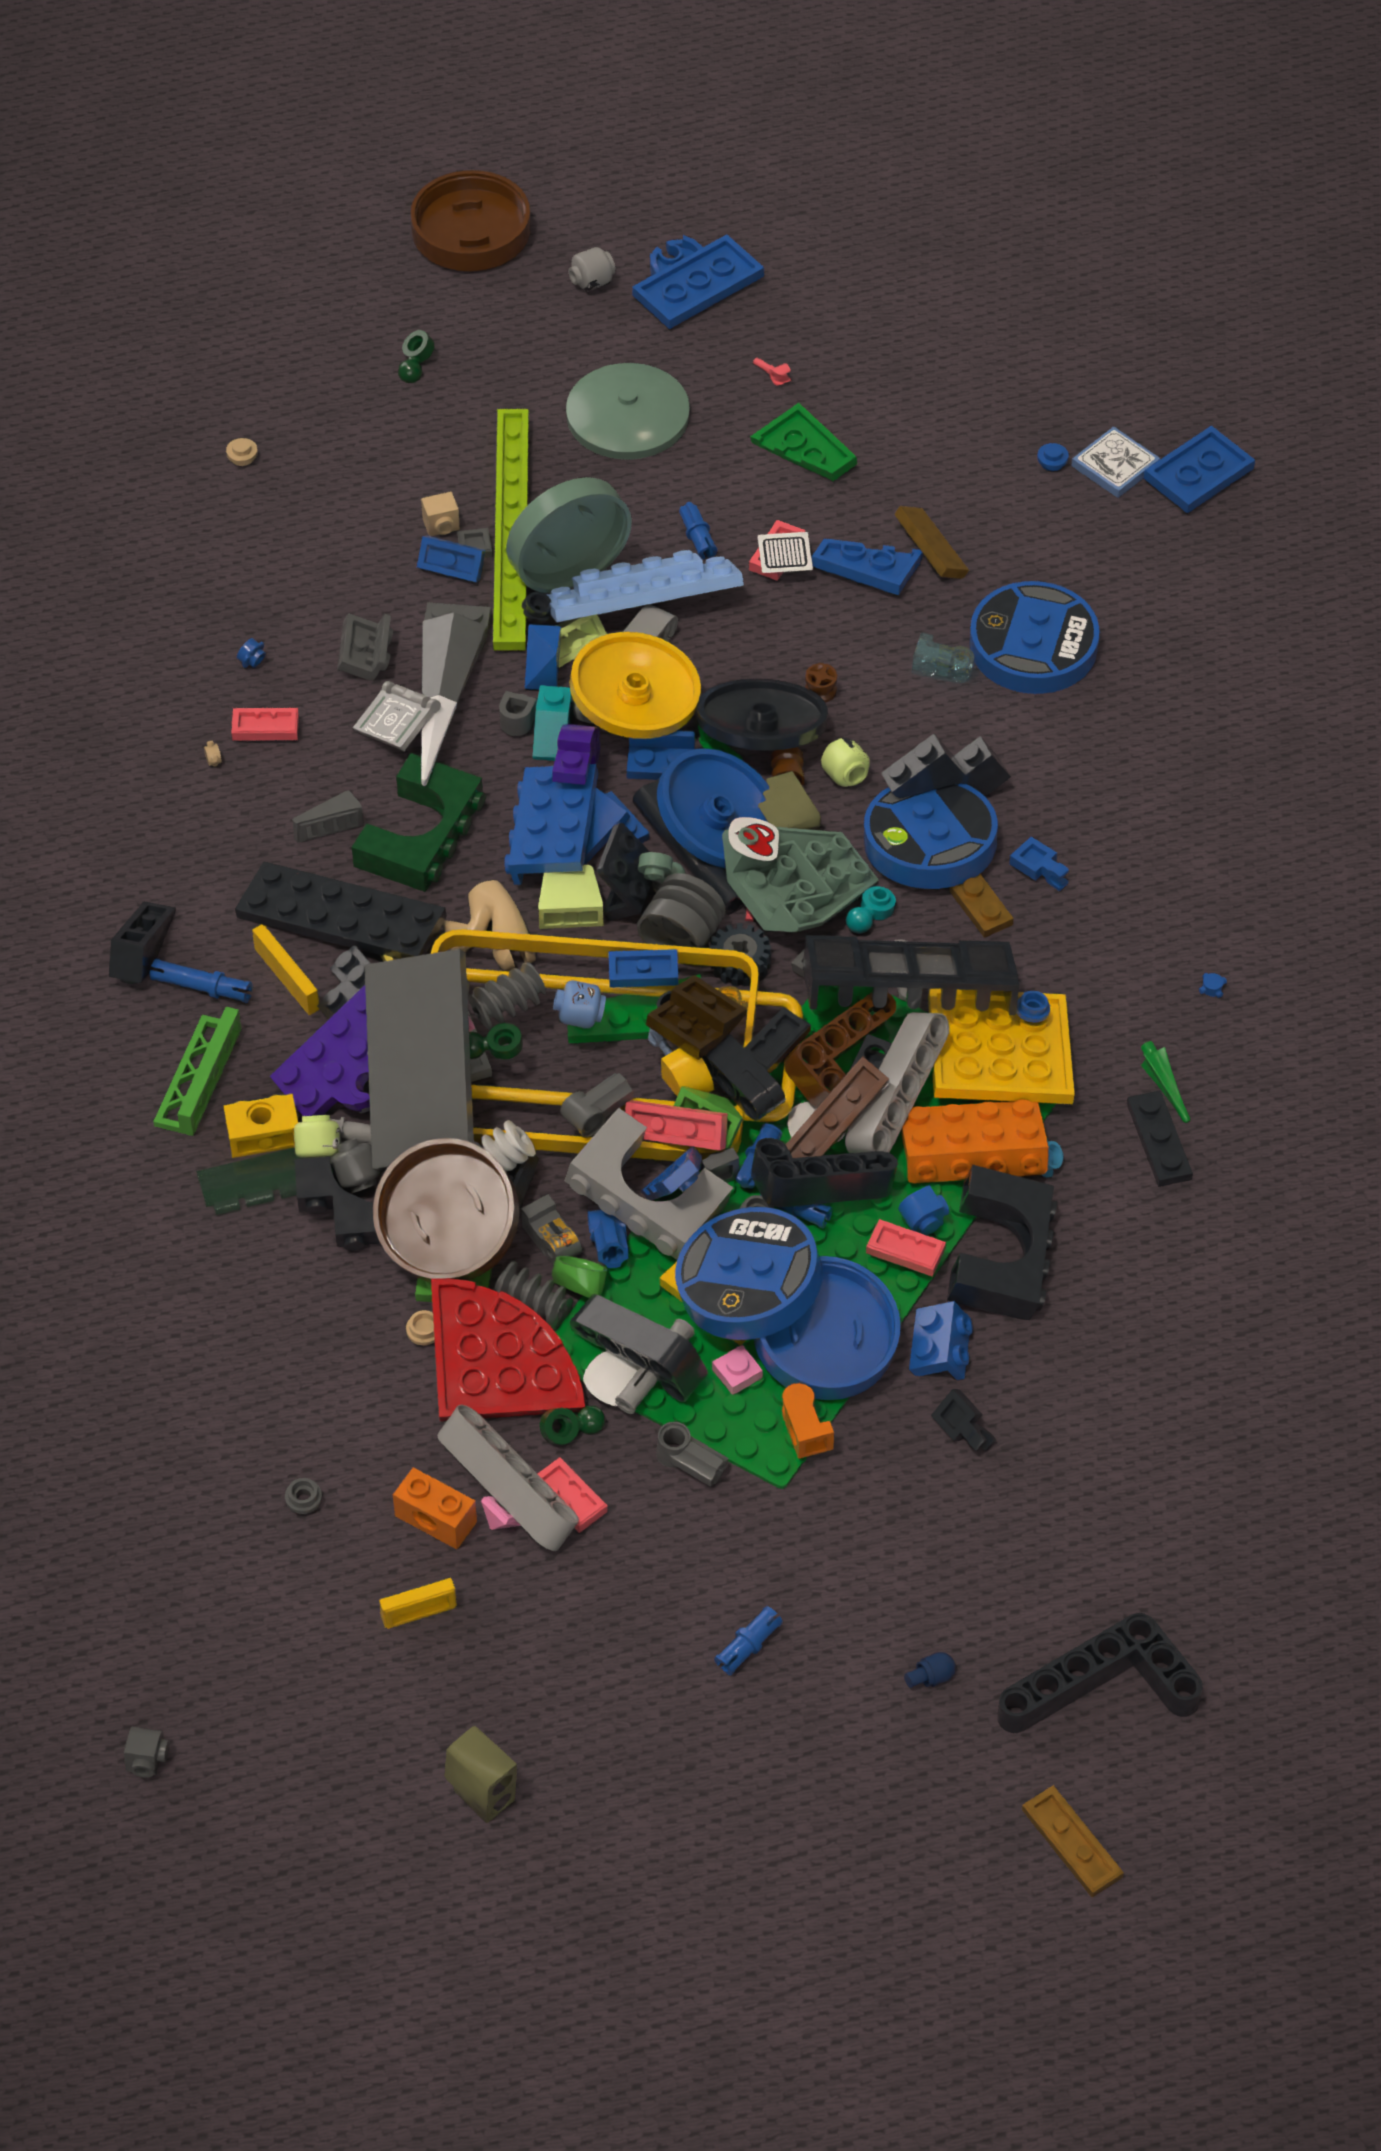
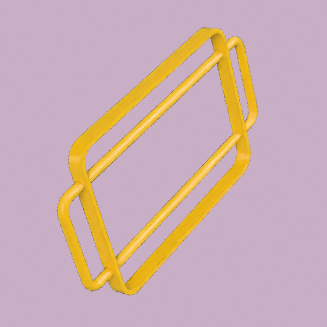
M466 929L451 930L442 934L434 942L431 950L432 954L444 952L453 947L464 946L609 958L608 951L677 949L678 963L733 967L742 969L751 979L750 991L716 988L735 1002L748 1004L744 1047L753 1039L756 1005L785 1007L803 1019L802 1007L792 996L783 993L758 991L759 975L756 963L745 953L734 950ZM466 968L469 982L487 983L492 980L497 983L499 975H509L507 971ZM539 974L545 988L564 989L568 981L574 980L597 985L602 993L660 997L676 987L610 988L609 979ZM785 1066L783 1069L782 1090L786 1100L757 1122H777L791 1112L796 1085L787 1075ZM471 1085L472 1099L562 1106L565 1099L573 1094L569 1092ZM643 1098L632 1099L634 1101L656 1103L673 1106L675 1103V1101ZM626 1104L620 1107V1109L625 1111ZM738 1105L734 1106L743 1120L754 1121ZM743 1120L730 1147L736 1153L741 1144ZM473 1128L474 1141L483 1146L481 1137L485 1134L495 1140L493 1129ZM525 1132L531 1139L535 1150L579 1153L592 1139V1137ZM642 1141L641 1146L630 1158L676 1161L692 1146ZM695 1147L702 1155V1160L712 1153L725 1151V1149L713 1150Z

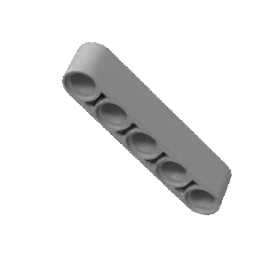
M912 1012L906 1016L879 1068L889 1078L888 1084L847 1131L845 1144L849 1153L890 1152L947 1040L949 1022L945 1015L942 1013Z
M458 1405L437 1435L440 1442L541 1546L551 1551L559 1550L579 1522L577 1514L480 1414L468 1406Z

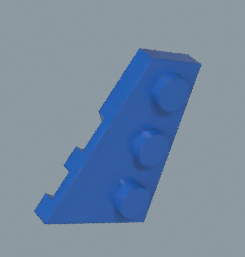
M824 538L812 555V566L828 573L899 595L920 564L923 553L919 549H912V554L895 552V547L883 545V550L867 549L863 543Z
M691 1147L645 1186L641 1192L648 1200L652 1201L671 1194L678 1187L682 1192L685 1191L699 1178L702 1155L695 1147Z

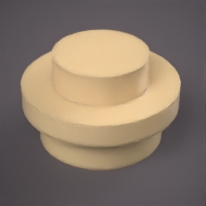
M239 438L228 444L226 453L228 459L235 465L246 466L254 461L258 450L257 445L252 440Z
M426 1310L418 1311L408 1320L406 1333L413 1343L417 1345L435 1343L432 1312Z

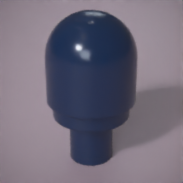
M937 1652L917 1662L915 1670L904 1674L905 1682L910 1688L921 1683L925 1687L937 1686L953 1677L956 1671V1664L954 1659L947 1653Z

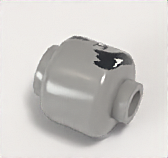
M595 247L575 254L571 262L572 267L568 269L572 283L574 285L578 284L584 291H590L611 282L612 275L615 274V263L609 252H604L601 248Z

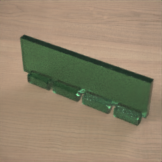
M294 1147L196 1171L206 1207L213 1205L215 1214L219 1215L239 1210L238 1199L244 1198L247 1207L275 1201L273 1190H279L281 1199L296 1196L294 1159L302 1158L296 1155Z

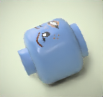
M571 980L566 983L564 990L557 989L553 1010L559 1011V1020L563 1024L591 1028L595 1022H601L606 996L601 995L600 988L597 985Z

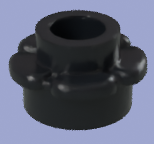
M533 592L522 602L523 613L532 621L544 622L550 618L551 607L549 603L552 601L549 596L542 592Z

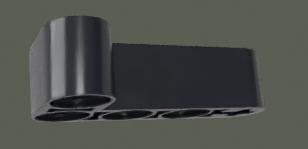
M763 1138L756 1144L750 1174L762 1198L768 1204L776 1207H791L888 1197L892 1192L898 1161L892 1154L884 1151L793 1158L782 1141L774 1138Z
M592 1294L570 1320L571 1327L587 1341L654 1373L663 1389L678 1401L686 1402L708 1375V1371L696 1349L686 1338L600 1295Z

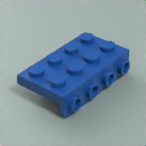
M590 764L585 785L552 782L553 766L525 767L523 781L518 782L517 788L519 805H515L513 809L515 828L509 832L511 851L510 854L505 856L506 874H511L514 885H521L523 875L526 873L583 871L598 779L596 764Z

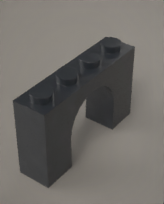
M972 1165L963 1182L959 1212L995 1221L1006 1226L1018 1238L1022 1246L1023 1257L1017 1261L1003 1263L960 1253L950 1272L947 1301H955L959 1304L1022 1320H1030L1036 1309H1042L1046 1297V1289L1041 1288L1042 1280H1045L1050 1265V1260L1045 1258L1046 1250H1049L1053 1239V1230L1049 1229V1222L1053 1220L1057 1208V1201L1052 1200L1053 1185Z

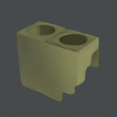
M793 771L766 779L770 788L763 792L766 800L759 803L758 807L768 823L775 827L820 830V813L806 794Z
M474 1725L448 1747L444 1777L452 1784L455 1793L485 1823H488L515 1800L517 1764ZM500 1782L505 1789L498 1795L493 1796V1790ZM510 1793L511 1797L507 1804L500 1811L495 1810L493 1807L499 1799Z

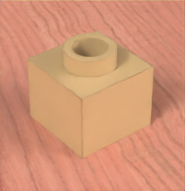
M452 492L421 498L422 517L429 536L446 535L452 531L460 530L459 511Z

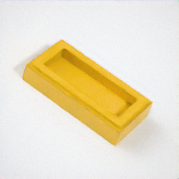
M451 1578L379 1600L381 1618L384 1627L387 1629L451 1610L457 1606L455 1587Z

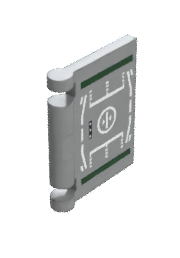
M386 681L382 685L381 692L353 726V729L360 734L405 751L432 714L439 711L441 704L440 701L431 699L429 696Z

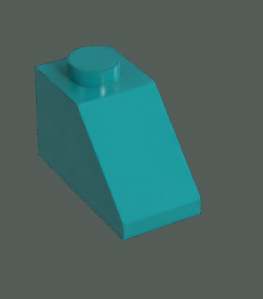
M540 685L535 714L533 759L555 761L560 729L563 724H572L573 698L570 688Z

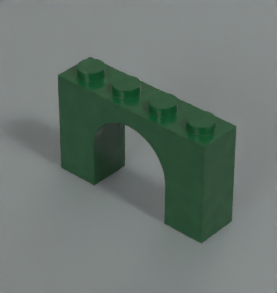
M410 753L396 776L398 796L434 809L441 815L442 820L433 830L417 836L395 834L366 823L352 846L353 867L426 892L431 882L436 883L442 873V864L446 858L451 859L453 857L458 838L461 834H467L471 825V817L475 811L479 812L483 808L486 794L483 792L481 777L438 762L434 764L427 785L423 786L421 781L422 757Z

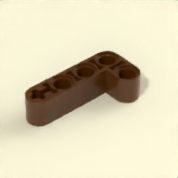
M871 992L804 1040L785 1060L784 1066L787 1075L814 1107L818 1108L846 1076L835 1061L864 1041L867 1034L872 1035L879 1030L895 1013L896 1001L890 993H887L886 1005L882 1008H876L872 1002ZM874 1011L875 1014L871 1016L869 1012Z

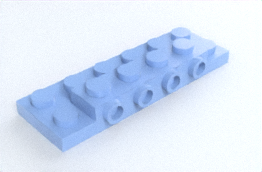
M685 550L675 552L672 558L648 557L643 559L641 564L631 566L630 563H617L611 566V570L600 572L599 569L583 570L580 572V576L572 577L573 590H570L569 587H560L551 590V594L547 596L552 601L549 603L551 616L556 622L743 586L744 584L742 572L728 559L712 557L703 564L702 559L696 553Z

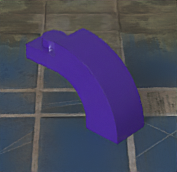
M572 724L562 725L557 739V754L552 771V782L586 784L590 764H596L597 766L601 744L598 727Z

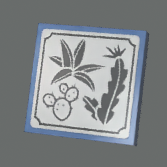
M1112 427L1072 458V467L1119 498L1144 478L1145 469L1159 461L1160 458L1117 428Z

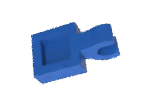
M1030 837L1010 855V865L1036 881L1043 875L1048 884L1058 891H1061L1068 884V880L1063 877L1069 872V869L1057 862V852L1035 838Z

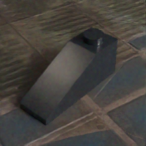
M145 901L138 907L111 939L109 977L120 979L121 982L127 984L143 982L150 973V970L153 969L151 965L158 957L176 912V907Z

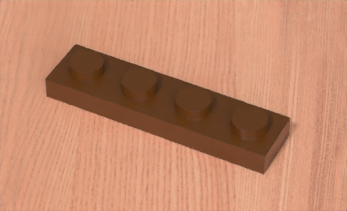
M862 1056L786 1143L792 1157L801 1158L826 1155L888 1084L889 1078Z

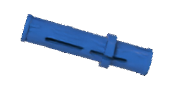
M155 959L151 967L164 970V973L150 970V979L154 981L158 980L207 992L213 998L224 996L242 1001L243 1003H248L251 995L238 991V989L252 992L253 983L251 981L225 977L223 972L215 971L214 973H209L160 959Z

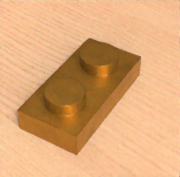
M981 874L975 878L965 880L962 884L950 887L949 892L984 938L1013 925L1014 918Z

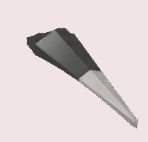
M427 602L423 621L422 694L440 701L441 706L439 711L433 713L422 727L421 781L423 786H426L459 699L487 640L491 607Z

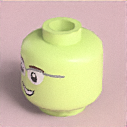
M330 1115L302 1116V1122L294 1126L296 1155L299 1158L332 1157V1155L339 1152L337 1145L340 1144L339 1124L336 1121L330 1120Z

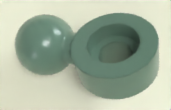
M647 852L639 856L638 871L644 874L646 879L663 883L669 875L675 873L686 874L683 866L673 862V858L669 855Z

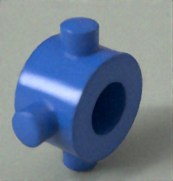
M1205 973L1202 976L1203 985L1199 988V992L1211 997H1222L1223 984L1227 983L1226 978L1215 973Z

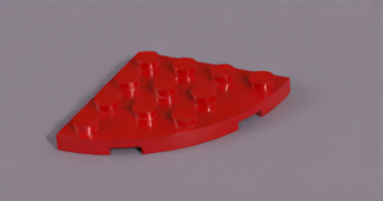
M431 1279L439 1421H447L458 1405L472 1408L483 1418L540 1415L552 1408H567L572 1412H579L585 1407L582 1385L571 1357L563 1346L560 1337L534 1310L503 1291L499 1293L492 1289L478 1286L475 1282L458 1279Z

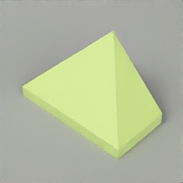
M597 614L567 620L556 625L561 626L559 668L576 658L579 651L590 641L607 635Z

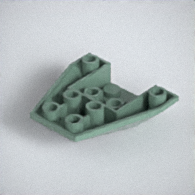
M744 827L740 829L738 838L743 844L754 845L758 840V834L751 828ZM776 827L779 831L777 858L772 861L756 860L739 853L730 844L729 829L725 830L722 834L727 882L763 930L798 932L822 926L862 896L865 890L873 887L879 881L842 832ZM748 832L752 834L754 839H747L743 833Z

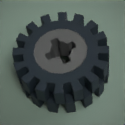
M737 923V929H733L730 924L725 926V932L719 929L716 932V937H712L710 949L734 950L751 957L758 967V982L760 981V976L764 978L767 975V969H770L771 945H769V938L767 936L763 937L764 932L761 929L754 932V926L750 924L747 929H743V923ZM710 966L716 978L721 976V982L726 984L730 979L732 980V986L737 987L738 981H743V987L749 986V980L751 979L742 969Z

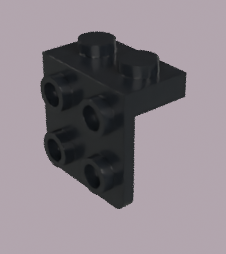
M618 823L613 826L597 868L598 875L611 888L603 909V914L610 921L640 914L653 880L646 879L644 874L638 871L639 856L650 851L624 823Z

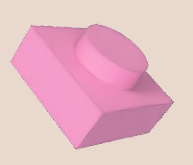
M743 1345L712 1362V1370L732 1395L763 1378V1370Z

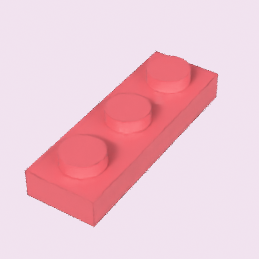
M634 1100L626 1102L625 1112L647 1127L643 1137L644 1140L713 1150L726 1148L727 1113Z

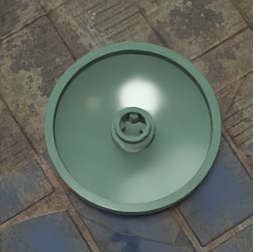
M637 363L608 365L588 373L572 388L566 403L567 424L575 439L592 452L615 459L645 458L670 448L684 434L689 422V399L682 385L663 370Z

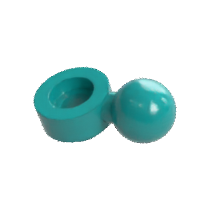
M879 886L870 887L865 890L862 896L861 907H855L847 914L846 924L848 928L854 933L862 934L871 928L873 919L884 920L889 918L894 912L895 895L887 888Z

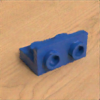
M677 730L657 738H629L627 779H659L677 756L695 749V733Z

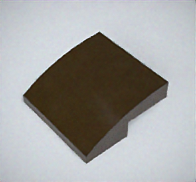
M693 975L672 989L669 1001L647 1014L646 1026L699 1060L715 1048L746 1015L747 1009L696 975Z

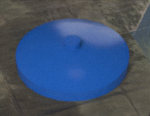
M694 749L677 756L662 773L657 787V802L666 827L682 847L704 862L726 868L723 832L729 829L731 822L736 818L749 817L768 822L759 809L758 804L766 800L763 792L770 787L751 766L739 758L719 750Z

